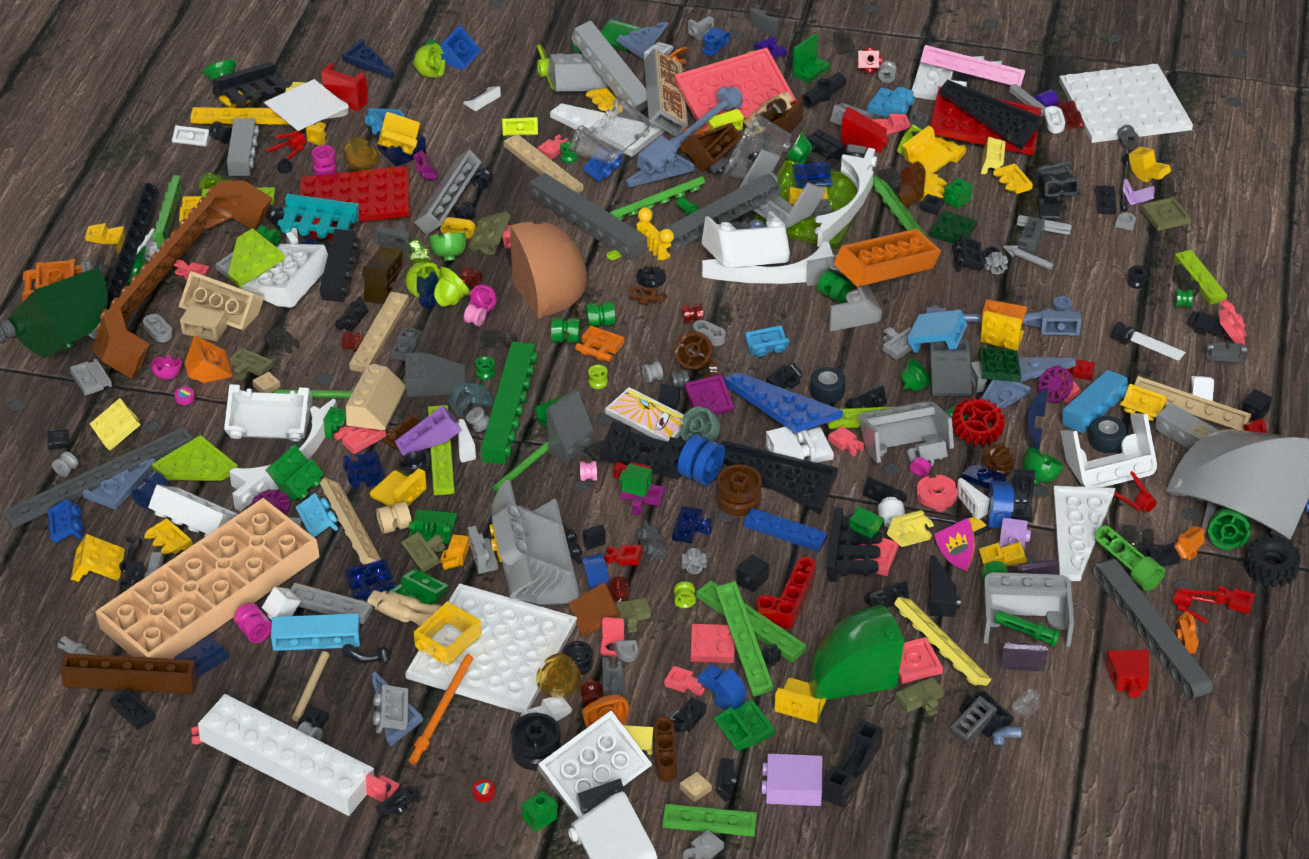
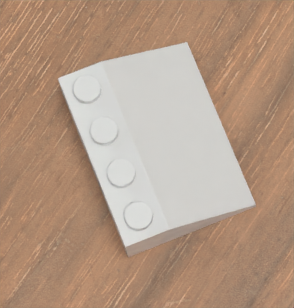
M280 244L277 248L284 253L285 259L241 288L264 296L265 301L276 306L288 308L295 306L299 299L307 293L308 289L324 273L328 256L324 245Z
M610 711L540 762L537 769L563 802L580 818L582 813L576 799L577 793L620 778L624 787L652 766V764L614 713Z

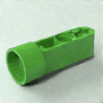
M1101 526L1096 530L1095 538L1100 547L1131 573V579L1143 590L1150 591L1162 581L1165 569L1152 557L1142 555L1109 526Z

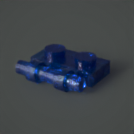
M828 162L792 165L794 180L801 181L796 182V188L804 189L808 182L821 187L833 186Z
M377 451L357 455V461H353L350 456L343 458V467L348 472L347 479L353 488L360 487V483L365 482L366 487L376 486L386 478Z
M385 559L345 570V576L351 590L360 588V590L353 592L354 599L363 598L365 600L369 598L374 590L381 593L387 591L388 593L389 590L396 587L394 580L386 582V580L392 579ZM378 583V585L368 587V585Z

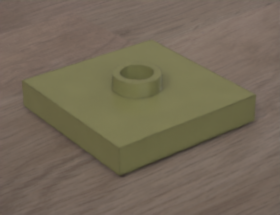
M1174 197L1141 205L1140 210L1157 231L1190 224L1191 217Z

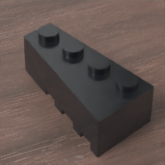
M334 229L319 289L322 300L344 302L346 295H349L350 284L361 254V241L354 230Z

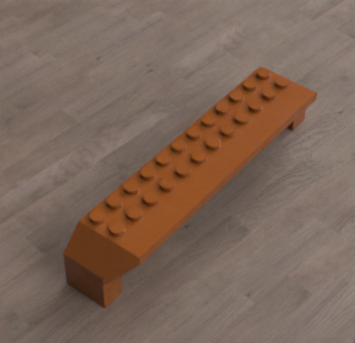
M244 180L219 181L215 187L211 186L206 194L207 196L199 200L198 207H193L188 214V218H184L179 224V229H174L169 236V240H165L161 244L160 251H155L150 258V262L142 266L140 274L133 276L129 287L126 285L120 293L121 296L114 298L110 309L103 311L100 316L102 321L96 328L98 333L92 348L96 356L107 365L133 379L143 366L150 344L127 331L126 321L204 230L232 218L246 227L256 230L265 218L272 197Z

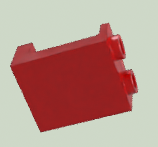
M330 63L321 71L323 86L337 98L346 102L350 109L360 111L368 103L366 74L360 72L355 77L336 72L333 63Z

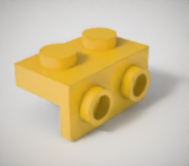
M1129 384L1123 402H1120V405L1124 407L1123 411L1132 414L1137 411L1147 414L1148 420L1154 421V418H1157V414L1164 409L1168 397Z

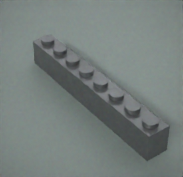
M543 173L529 182V196L532 199L538 201L609 248L617 250L630 261L647 252V236L548 174Z

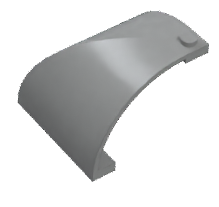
M1235 429L1213 432L1196 442L1184 455L1170 480L1166 492L1176 496H1190L1232 509L1272 529L1270 534L1276 535L1277 538L1283 537L1291 540L1309 499V439Z

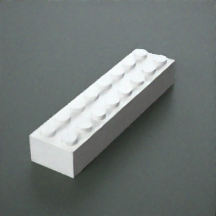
M226 694L198 723L200 741L348 816L367 795L366 775L374 776L373 767Z

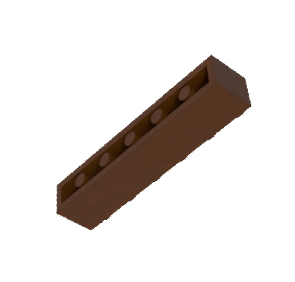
M65 653L60 667L63 687L129 689L130 691L194 694L198 680L195 660Z

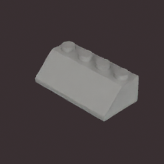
M550 54L547 72L555 91H590L602 88L613 91L604 82L601 75L594 70L593 65L583 54Z

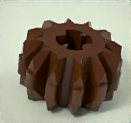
M992 444L982 452L984 467L987 468V473H991L993 478H1003L1014 470L1013 464L1015 461L1012 458L1013 454L1010 453V449L1006 448L1004 444Z

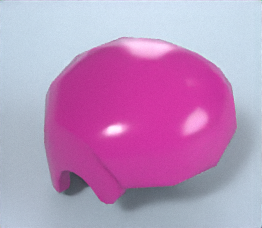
M485 284L477 285L469 293L471 301L468 305H475L478 309L480 307L484 308L486 313L495 308L497 297L494 289Z
M171 355L165 358L156 357L152 360L150 368L156 377L162 380H171L180 373L182 361L179 357L173 360Z

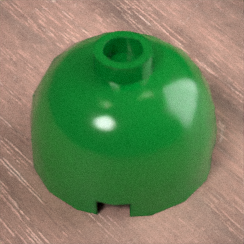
M1028 447L1022 460L1023 469L1035 470V484L1054 481L1064 467L1063 463L1049 454H1042L1040 450L1033 447Z
M1228 508L1216 511L1210 517L1208 524V534L1211 542L1224 550H1232V548L1238 546L1239 548L1242 547L1250 536V525L1247 517Z

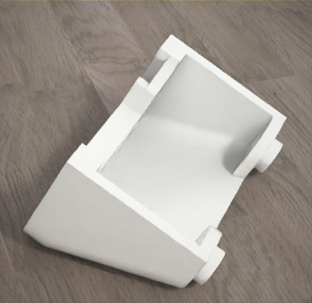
M229 385L224 430L233 439L257 437L289 439L290 441L299 442L305 438L311 414L310 408L313 405L309 388H299L297 394L295 391H290V394L254 393L251 389H247V392L241 391L240 385Z
M623 791L612 795L572 822L571 828L568 829L571 841L576 842L577 845L582 844L589 859H657L655 849Z

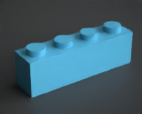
M359 613L272 617L271 640L273 651L343 648L346 644L360 647Z

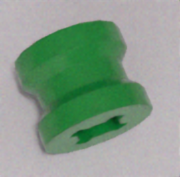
M567 141L560 145V151L562 152L560 159L562 162L574 163L578 160V145L575 142Z
M1177 288L1175 307L1185 306L1186 308H1191L1193 290L1182 291V289Z
M489 356L479 357L475 362L477 368L476 376L481 380L492 379L495 376L494 359Z

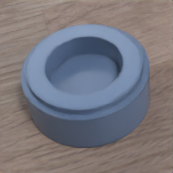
M1059 296L1053 300L1052 308L1054 311H1064L1072 307V301L1067 297Z

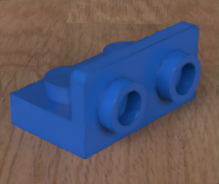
M69 499L48 509L50 539L54 543L67 538L71 534L79 540L83 538L82 511L77 504L72 503Z

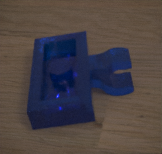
M682 506L672 533V541L693 543L696 532L710 535L712 519H701L702 509Z

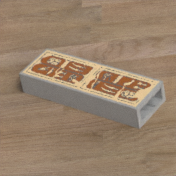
M654 48L644 59L649 122L674 136H678L688 127L686 101L674 80L676 74L683 73L682 63Z

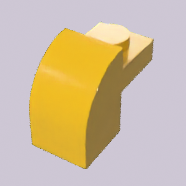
M1140 146L1129 153L1132 171L1143 182L1147 183L1153 178L1156 180L1162 179L1171 172L1170 165L1156 162L1154 149Z

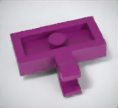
M652 485L646 497L625 493L621 490L620 498L633 501L632 506H634L632 514L641 515L644 503L656 506L661 505L666 487Z

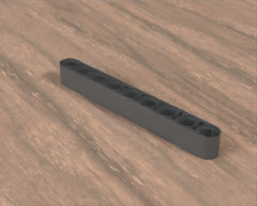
M1113 558L1095 564L1093 566V573L1096 580L1187 698L1192 700L1212 693L1213 687L1209 677L1119 562Z

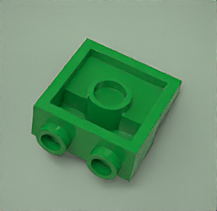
M296 445L290 447L265 470L281 491L287 494L290 502L297 498L301 500L309 494L307 489L318 486L322 481L320 478L324 475L313 459L307 460Z

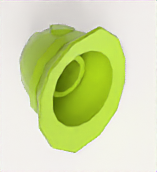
M441 266V277L434 291L437 303L440 306L446 307L457 304L463 296H470V290L453 271Z

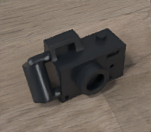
M1193 311L1187 322L1189 326L1195 328L1194 332L1204 336L1209 331L1216 336L1223 335L1225 331L1220 324L1218 316L1204 311ZM1198 327L1204 329V332L1197 331Z
M790 363L787 366L783 365L778 368L777 371L766 378V382L783 389L786 387L793 389L800 384L799 378L802 377L803 373L795 363Z
M126 562L125 569H123L125 579L119 581V594H122L144 579L143 562ZM122 585L126 586V590H122Z
M691 697L680 711H676L670 717L674 723V732H684L685 730L690 732L706 714L707 704Z
M721 758L715 791L723 801H728L731 798L732 786L737 784V773H734V759Z
M408 785L378 804L375 808L381 818L386 817L392 812L398 815L407 809L406 804L413 800V798L419 797L420 791Z

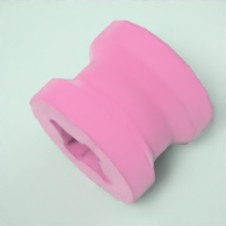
M472 304L468 305L464 313L465 322H473L474 325L479 327L486 318V309L481 307L478 309Z
M580 461L581 481L586 479L597 481L596 461H591V463Z

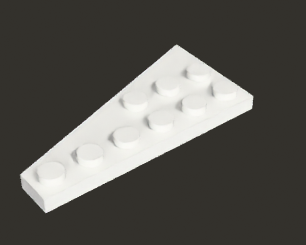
M562 103L550 111L551 118L631 157L665 132V130L649 122Z
M1054 486L1053 499L1059 575L1068 577L1070 581H1081L1096 543L1095 532L1103 525L1115 494V488Z

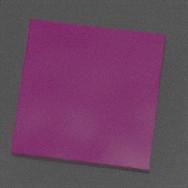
M722 374L684 383V388L692 408L701 406L711 410L716 415L734 411V405Z

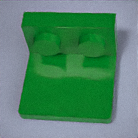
M815 33L793 49L792 76L807 84L830 69L829 62L817 57L818 35Z

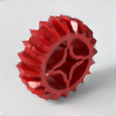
M974 396L971 400L965 398L963 402H959L957 407L954 408L951 417L955 435H960V441L965 439L966 445L973 443L974 448L977 444H980L983 448L986 443L990 446L993 441L997 442L1003 434L1005 427L1004 414H1001L1002 408H996V403L991 404L990 398L986 401L983 400L982 396L979 400H976ZM968 415V421L964 422L963 417ZM992 422L993 427L989 429L987 427L988 423Z

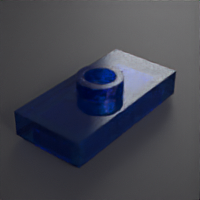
M976 463L961 473L962 479L987 489L990 488V480L1006 481L1005 474Z

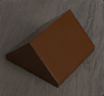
M800 97L791 102L790 105L792 107L789 110L771 118V122L764 130L787 138L803 120V98Z

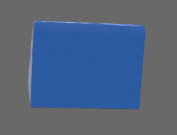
M461 25L441 43V49L444 53L441 56L442 60H445V65L461 70L465 69L482 51Z

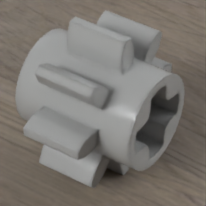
M992 252L988 257H985L986 271L990 270L991 275H999L1005 269H1008L1007 256H1003L1002 252Z
M691 548L686 551V554H682V569L687 568L688 573L698 574L702 571V568H707L706 553L701 554L700 549Z

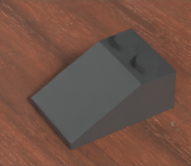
M425 352L405 353L407 397L466 394L465 365Z
M577 389L572 390L547 408L548 453L565 464L575 459L580 453L594 444L593 427Z

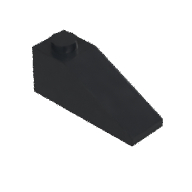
M930 555L929 616L955 617L956 608L960 609L961 596H957L956 585L936 556Z

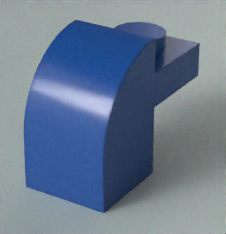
M990 480L988 526L1002 528L1003 518L1011 519V512H1013L1014 489L1011 482Z
M711 663L698 676V683L715 692V705L723 710H727L731 706L736 710L746 702L745 686L740 677L730 668L723 671Z

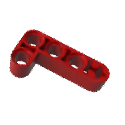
M810 557L800 558L792 571L781 598L770 595L758 597L756 611L782 629L792 628L814 583L815 561Z

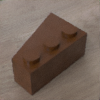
M729 123L694 135L680 144L698 168L703 171L716 163L742 136L735 126Z

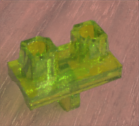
M419 238L408 242L412 251L409 253L411 260H414V264L430 262V258L427 255L429 253L427 247H422Z

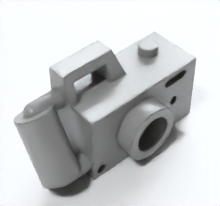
M942 439L916 444L914 448L907 450L910 464L914 458L920 457L929 461L931 466H933L934 459L942 460L944 457H948L946 442Z

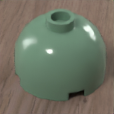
M696 406L684 415L683 425L680 424V435L683 440L688 441L695 434L708 438L709 442L717 440L721 427L720 421L714 412L707 408Z

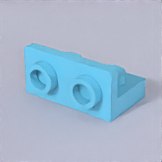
M316 493L296 506L307 531L312 537L317 536L329 526L335 531L339 529L336 521H338L337 517L331 510L329 511L331 507L329 502L324 497L321 499Z

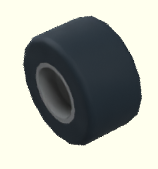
M832 367L818 368L812 373L810 378L811 396L822 403L839 401L845 394L844 374Z
M1098 417L1090 425L1089 444L1099 452H1117L1121 449V442L1126 436V426L1116 417Z

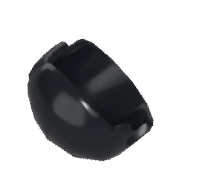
M424 451L409 452L405 454L403 462L399 461V470L407 477L418 468L425 471L426 474L430 467L428 453Z

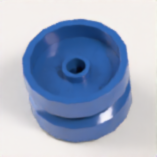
M698 434L691 436L679 456L678 473L689 479L694 478L695 482L707 486L711 484L723 465L725 457L724 445L715 441L709 442L708 438Z

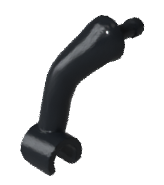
M131 537L126 538V541L132 544L128 549L125 560L119 565L121 572L125 569L126 562H132L136 552L141 548V538L138 537L135 540Z
M346 644L342 648V653L346 657L360 663L385 662L390 659V651L386 647L378 648L377 653L363 654L352 644Z

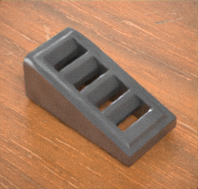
M979 696L950 729L954 736L969 747L997 709ZM980 706L987 711L985 714L978 709ZM976 714L980 717V719L977 720L973 717V715ZM970 721L974 724V726L971 727L967 723ZM963 728L968 731L966 734L962 732Z

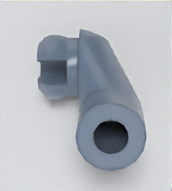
M1004 726L995 730L991 736L993 737V744L1003 745L1005 743L1004 738H1021V727Z

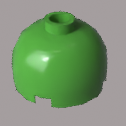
M446 233L440 236L438 234L429 236V244L433 254L444 258V261L455 260V256L461 255L466 248V233Z

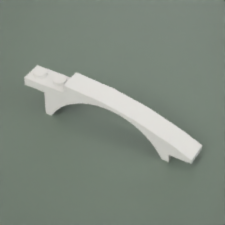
M868 148L864 158L842 155L841 172L854 183L858 193L848 205L840 210L817 216L816 223H822L821 227L815 230V234H818V247L823 242L830 241L837 235L864 204L873 186V167H876L877 164L875 149Z
M829 241L823 242L820 248L808 258L785 266L762 267L754 265L727 267L722 265L717 259L702 260V277L745 283L806 282L807 261L835 255H833Z
M335 399L330 400L320 409L315 406L310 408L312 429L305 443L299 448L307 460L315 453L325 438L323 419L330 407L337 408ZM270 465L257 468H233L229 471L231 486L237 489L232 493L234 508L242 511L252 503L253 498L258 496L259 493L268 489H279L265 471Z

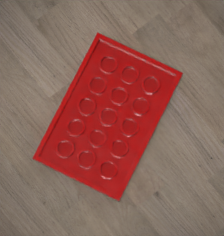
M939 86L930 125L934 129L936 136H944L986 145L988 137L1006 141V151L1034 155L1038 129L1024 149L1020 150L939 94L941 88ZM998 99L1035 115H1041L1042 108Z
M397 166L301 177L300 195L358 203V222L409 217L408 166Z

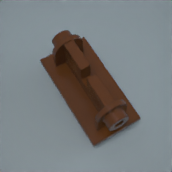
M415 413L409 414L402 421V424H398L392 430H389L382 441L398 449L395 441L418 424L419 416Z

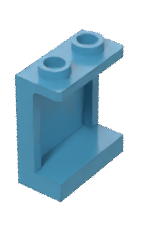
M953 310L919 314L908 335V344L912 347L913 352H918L922 343L946 341L949 350L957 349L967 327L962 311Z

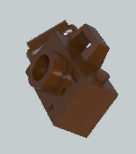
M630 285L629 290L630 300L638 301V304L648 306L649 303L656 304L657 301L663 303L667 298L666 293L658 294L657 289Z

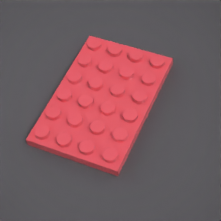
M768 48L674 76V80L696 121L719 104L716 95L723 86L728 89L732 86L736 87L742 93L743 104L738 110L744 116V120L757 108L761 107L762 102L780 93L789 92L793 98L791 102L796 100ZM722 109L716 115L723 114L729 111ZM708 122L705 123L701 128L709 130Z

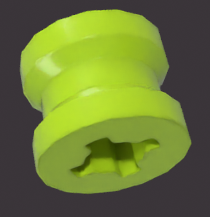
M603 365L591 366L588 370L589 386L594 389L605 388L608 384L607 368Z
M680 582L675 585L674 600L676 606L679 608L692 607L696 602L694 585L690 582Z

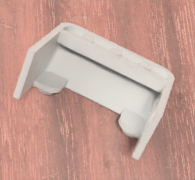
M772 211L768 212L766 227L737 230L731 223L722 222L721 224H716L709 216L705 217L701 244L722 265L727 267H743L786 263L789 261L790 250L785 224Z
M1130 414L1134 434L1127 435L1122 440V453L1087 461L1085 452L1080 449L1077 431L1061 430L1066 462L1082 487L1102 488L1134 480L1130 474L1131 471L1138 478L1155 473L1157 462L1147 414Z

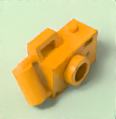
M452 535L448 550L443 551L440 563H443L442 565L445 570L459 565L463 566L469 549L468 536Z

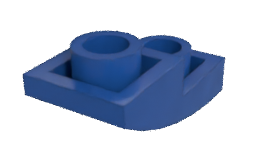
M602 553L582 558L590 590L603 582L608 586L611 585Z

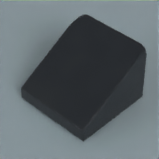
M661 383L658 402L676 410L680 403V387Z

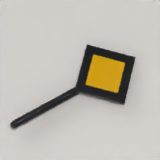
M924 514L931 520L953 524L969 518L974 537L993 529V527L988 526V521L983 517L977 520L972 514L958 520Z

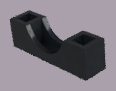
M862 720L852 736L844 760L838 768L832 766L823 780V800L839 807L844 806L880 749L883 728Z

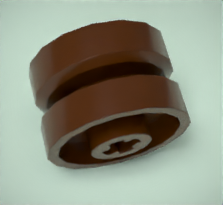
M741 464L731 465L722 469L717 476L716 502L718 507L724 513L732 516L748 515L751 508L758 509L761 504L762 478L760 473L750 466Z

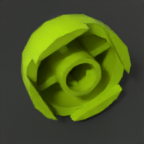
M438 44L423 45L415 54L414 66L419 74L426 78H437L442 76L445 71V60H442L441 56L444 53Z
M419 262L409 268L405 283L410 294L423 300L435 298V287L441 277L440 269L437 268L436 264L430 262Z

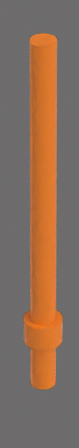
M465 655L422 736L417 738L414 744L415 749L408 759L411 764L416 765L421 754L427 750L433 732L473 661L471 655Z

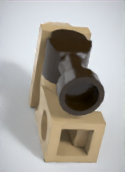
M785 92L762 102L761 107L757 108L743 122L753 135L762 132L771 122V118L792 107L790 105V102L793 100L789 92Z

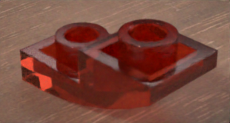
M1075 100L1058 102L1057 107L1062 110L1065 119V128H1083L1084 123L1081 112L1077 110Z

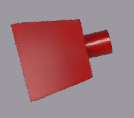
M1149 649L1107 651L1105 668L1115 690L1128 691L1129 697L1137 698L1141 696L1142 690L1147 689L1149 681Z

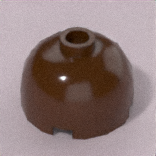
M691 331L687 334L684 333L678 338L674 347V353L680 365L685 369L695 371L709 365L714 355V349L706 335L698 331Z

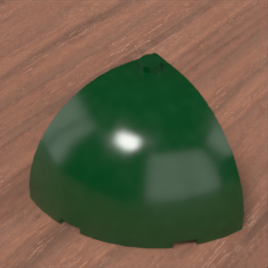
M96 267L35 289L7 318L15 329L16 337L29 350L41 356H50L62 350L68 351L76 346L75 343L89 335L102 321L100 316L107 308L108 301L104 276L100 268Z

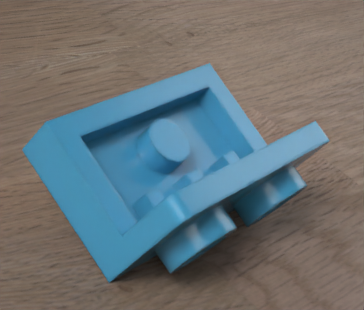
M782 325L744 334L750 356L756 355L761 357L770 352L781 353L787 349L790 343L789 338H785Z

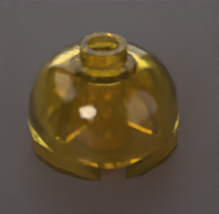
M353 136L347 142L343 151L344 159L347 166L352 170H370L377 164L380 155L374 146L371 149L367 145L369 142L358 136Z
M557 653L548 657L544 661L546 664L543 668L538 669L536 676L537 686L550 697L566 698L577 690L581 681L579 666L570 656L564 653Z

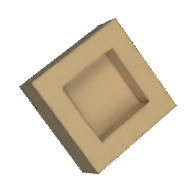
M270 372L253 380V386L260 393H271L275 389L281 388L280 381Z
M695 772L680 782V789L692 801L696 802L712 791V785L698 772Z

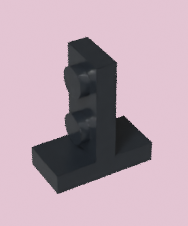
M1014 469L1012 482L1014 508L1013 512H1011V519L1032 522L1031 504L1035 470Z

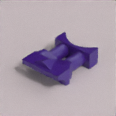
M775 37L753 44L756 50L768 48L773 58L777 56L786 57L787 49L784 46L780 48L776 44Z

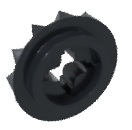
M644 266L643 269H638L636 280L644 287L653 288L661 286L666 281L665 270L660 269L659 266Z

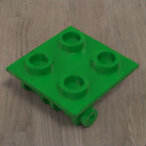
M417 509L414 520L409 522V529H411L409 537L419 532L425 541L428 542L434 536L440 535L443 543L449 544L457 513Z

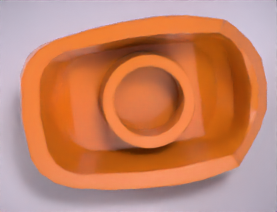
M611 694L591 702L582 709L586 728L610 711L614 713L622 725L626 724L629 715V704L626 698L620 694Z

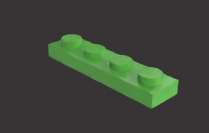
M665 804L663 828L702 832L708 829L712 833L755 837L757 813Z

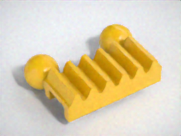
M643 207L638 211L640 221L637 223L636 230L647 236L649 252L653 251V256H657V260L670 258L671 255L666 250L668 247H671L670 242L674 239V233L670 229H663L659 232L649 222L653 215L652 211L647 207Z

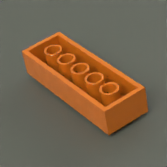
M918 229L843 245L833 264L854 285L860 287L933 269L941 250Z

